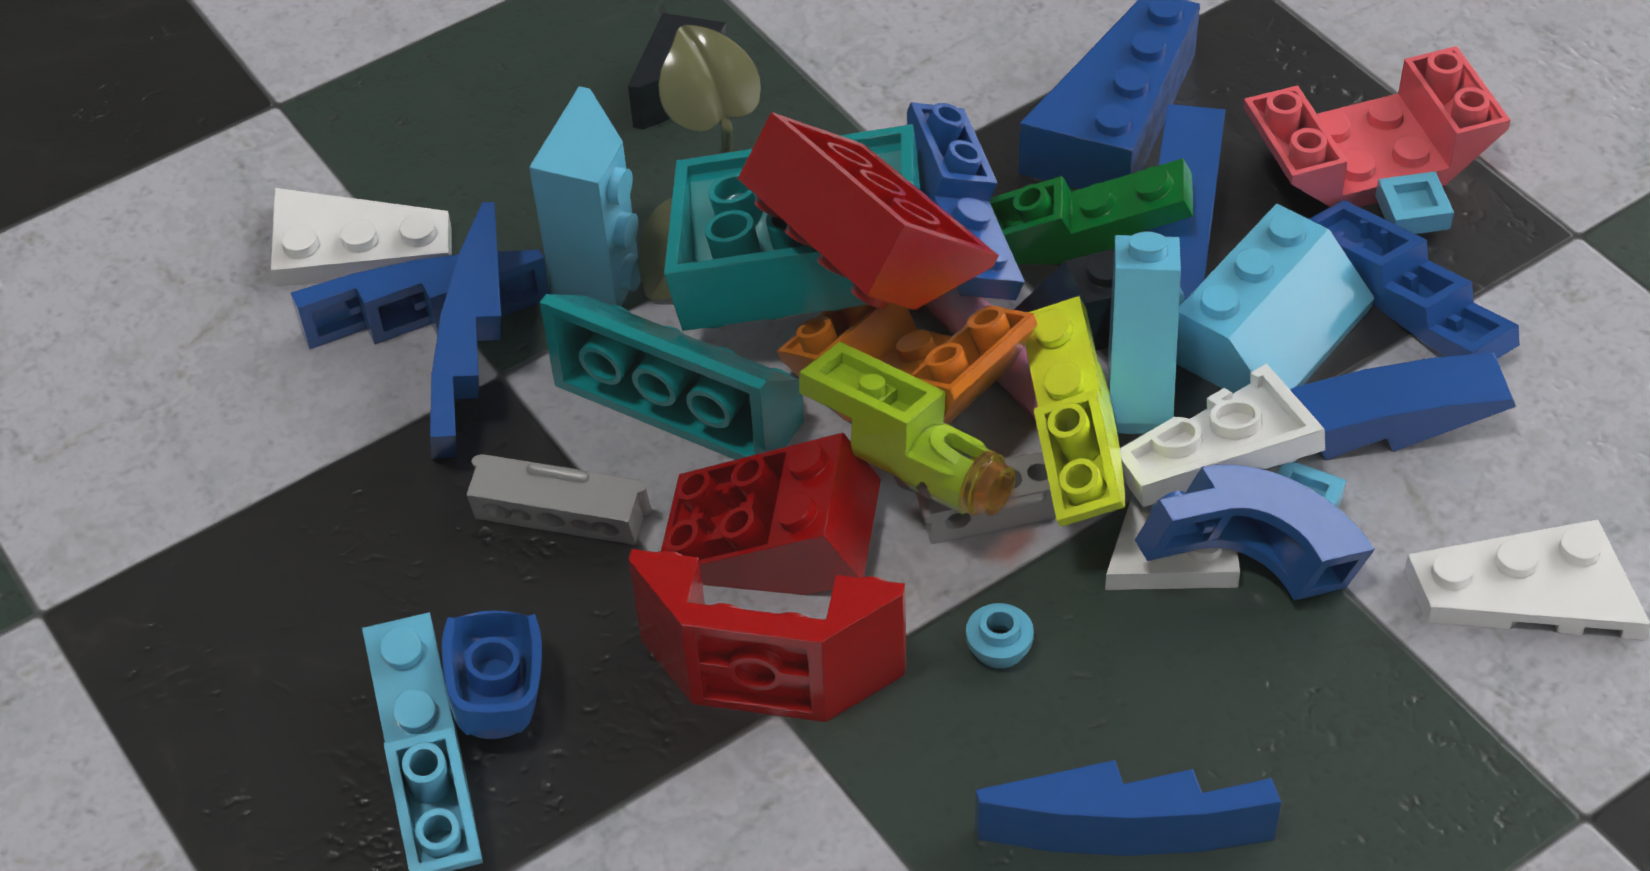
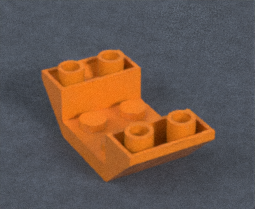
M889 302L885 309H880L868 304L848 307L839 311L827 310L821 312L817 317L802 323L798 327L796 335L780 347L777 352L781 361L799 377L801 370L840 341L946 391L944 423L949 425L1012 367L1038 323L1034 313L987 305L974 312L968 318L967 324L953 336L916 329L907 307ZM835 411L844 420L852 422V418Z

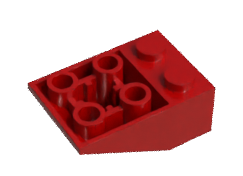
M843 432L681 473L678 476L661 551H674L684 556L699 557L702 584L707 586L810 595L832 590L836 575L858 578L865 575L881 479L866 461L853 455L851 441Z

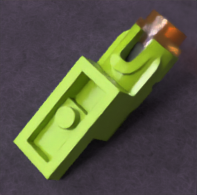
M840 341L799 372V393L852 418L851 448L853 455L892 474L899 487L921 494L925 498H932L937 503L943 504L961 514L968 513L973 516L981 513L994 516L1007 503L1015 484L1016 473L1014 468L1006 465L1005 459L1001 454L987 449L984 443L977 438L944 423L946 391Z

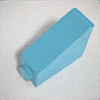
M1139 232L1132 236L1115 235L1108 347V389L1117 433L1145 434L1174 417L1181 280L1179 237H1164L1155 232Z

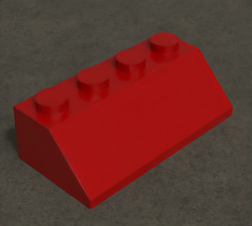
M773 112L770 113L737 178L757 196L754 204L759 209L775 218L784 220L788 224L785 229L787 235L805 246L816 249L820 253L817 259L820 265L839 276L848 278L853 283L850 289L851 293L858 299L876 308L885 309L890 302L916 310L992 268L999 257L997 253L863 143Z

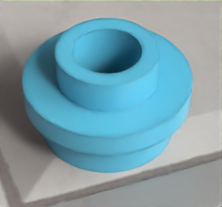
M994 603L983 606L970 616L966 625V642L969 649L981 663L992 668H1007L1017 664L1028 653L1033 643L1034 629L1030 618L1025 612L1013 605ZM993 630H1005V631H1008V632L1003 633V634H997V633H994V632H992V631H993Z

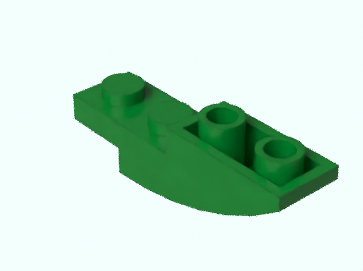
M1184 158L1102 183L1092 184L1075 191H1071L1063 176L991 197L989 203L1017 264H1062L1066 260L1114 249L1115 235L1132 236L1139 232H1145V230L1193 217L1192 173Z

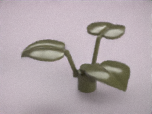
M683 25L677 30L671 49L660 72L658 84L662 107L674 123L692 132H704L719 123L721 127V148L719 153L733 152V128L730 118L746 116L753 112L759 104L761 85L757 68L752 59L739 45L717 31L695 25ZM672 198L665 200L650 214L645 223L639 246L640 279L646 297L652 301L671 298L664 270Z

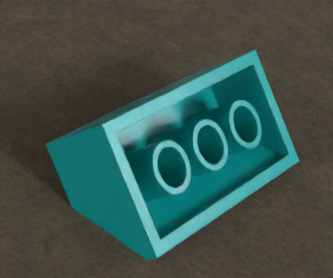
M546 294L540 301L554 385L556 387L735 460L786 447L804 422L803 395L799 393V379L792 377L781 369L769 368L741 357L728 348L713 346L685 335L672 326L657 324L632 314L621 306L609 305L589 296Z

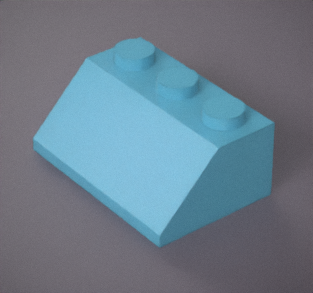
M579 86L529 167L551 294L589 296L609 305L621 306L628 292L635 291L641 282L636 243L638 216L632 213L630 199L633 176L631 170L626 169L623 141L591 89Z
M1276 203L1179 306L1176 364L1232 393L1249 385L1250 373L1266 363L1289 389L1304 385L1373 307L1374 296L1328 228Z

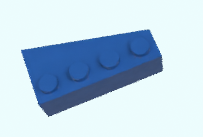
M1137 0L1020 122L1018 174L1045 181L1063 176L1069 187L1082 189L1092 184L1102 183L1142 171L1165 122L1167 104H1173L1195 56L1200 3L1186 0Z

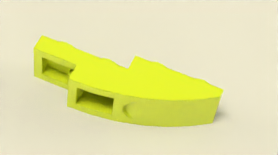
M1080 296L1028 312L1034 313L1038 323L1026 342L1025 348L1038 405L1033 410L1056 520L1060 527L1125 508L1124 476L1114 413L1105 372L1098 362L1087 310Z

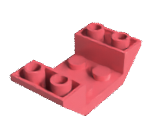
M1457 46L1404 59L1397 94L1316 114L1297 85L1245 98L1243 104L1244 110L1290 183L1329 207L1343 200L1358 207L1378 203L1375 197L1378 179L1436 171L1442 186L1447 185L1509 129L1511 122L1508 115Z

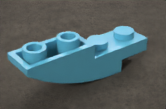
M430 612L362 628L409 871H453L483 863L457 730L448 699Z

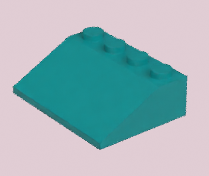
M913 124L839 135L866 145L920 190ZM752 149L676 160L664 276L682 331L719 328L729 324L764 319L777 320L792 315L827 310L839 311L848 307L868 305L851 293L850 289L853 283L848 278L839 276L818 263L817 259L820 253L816 249L805 246L786 234L785 229L788 224L784 220L765 213L754 204L757 196L737 179Z

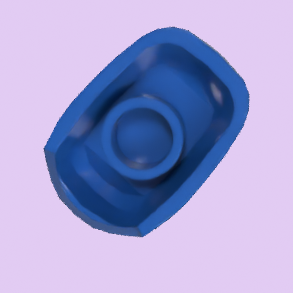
M491 610L454 618L447 617L442 637V663L448 699L458 727L466 735L470 734L477 738L499 739L513 736L518 732L522 733L529 725L534 714L541 675L542 638L535 614L525 615Z

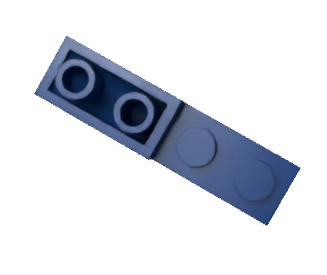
M910 102L907 109V125L913 124L915 132L920 191L999 255L992 268L957 286L960 296L1016 300L1025 281L989 203L998 182L965 109L957 108L947 103L932 105Z

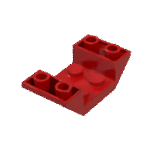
M631 549L629 566L641 641L691 704L827 722L905 675L907 665L905 583L890 582L874 576L858 578L836 575L827 617L824 620L809 618L796 612L777 614L740 609L726 603L705 604L699 557L684 556L667 550L652 552Z

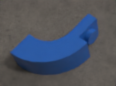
M1232 464L1203 466L1186 493L1184 491H1174L1157 500L1150 509V516L1135 538V542L1147 561L1205 548H1224L1243 553L1270 569L1284 584L1294 601L1347 588L1375 550L1358 526L1339 508L1317 492L1297 481L1271 471Z

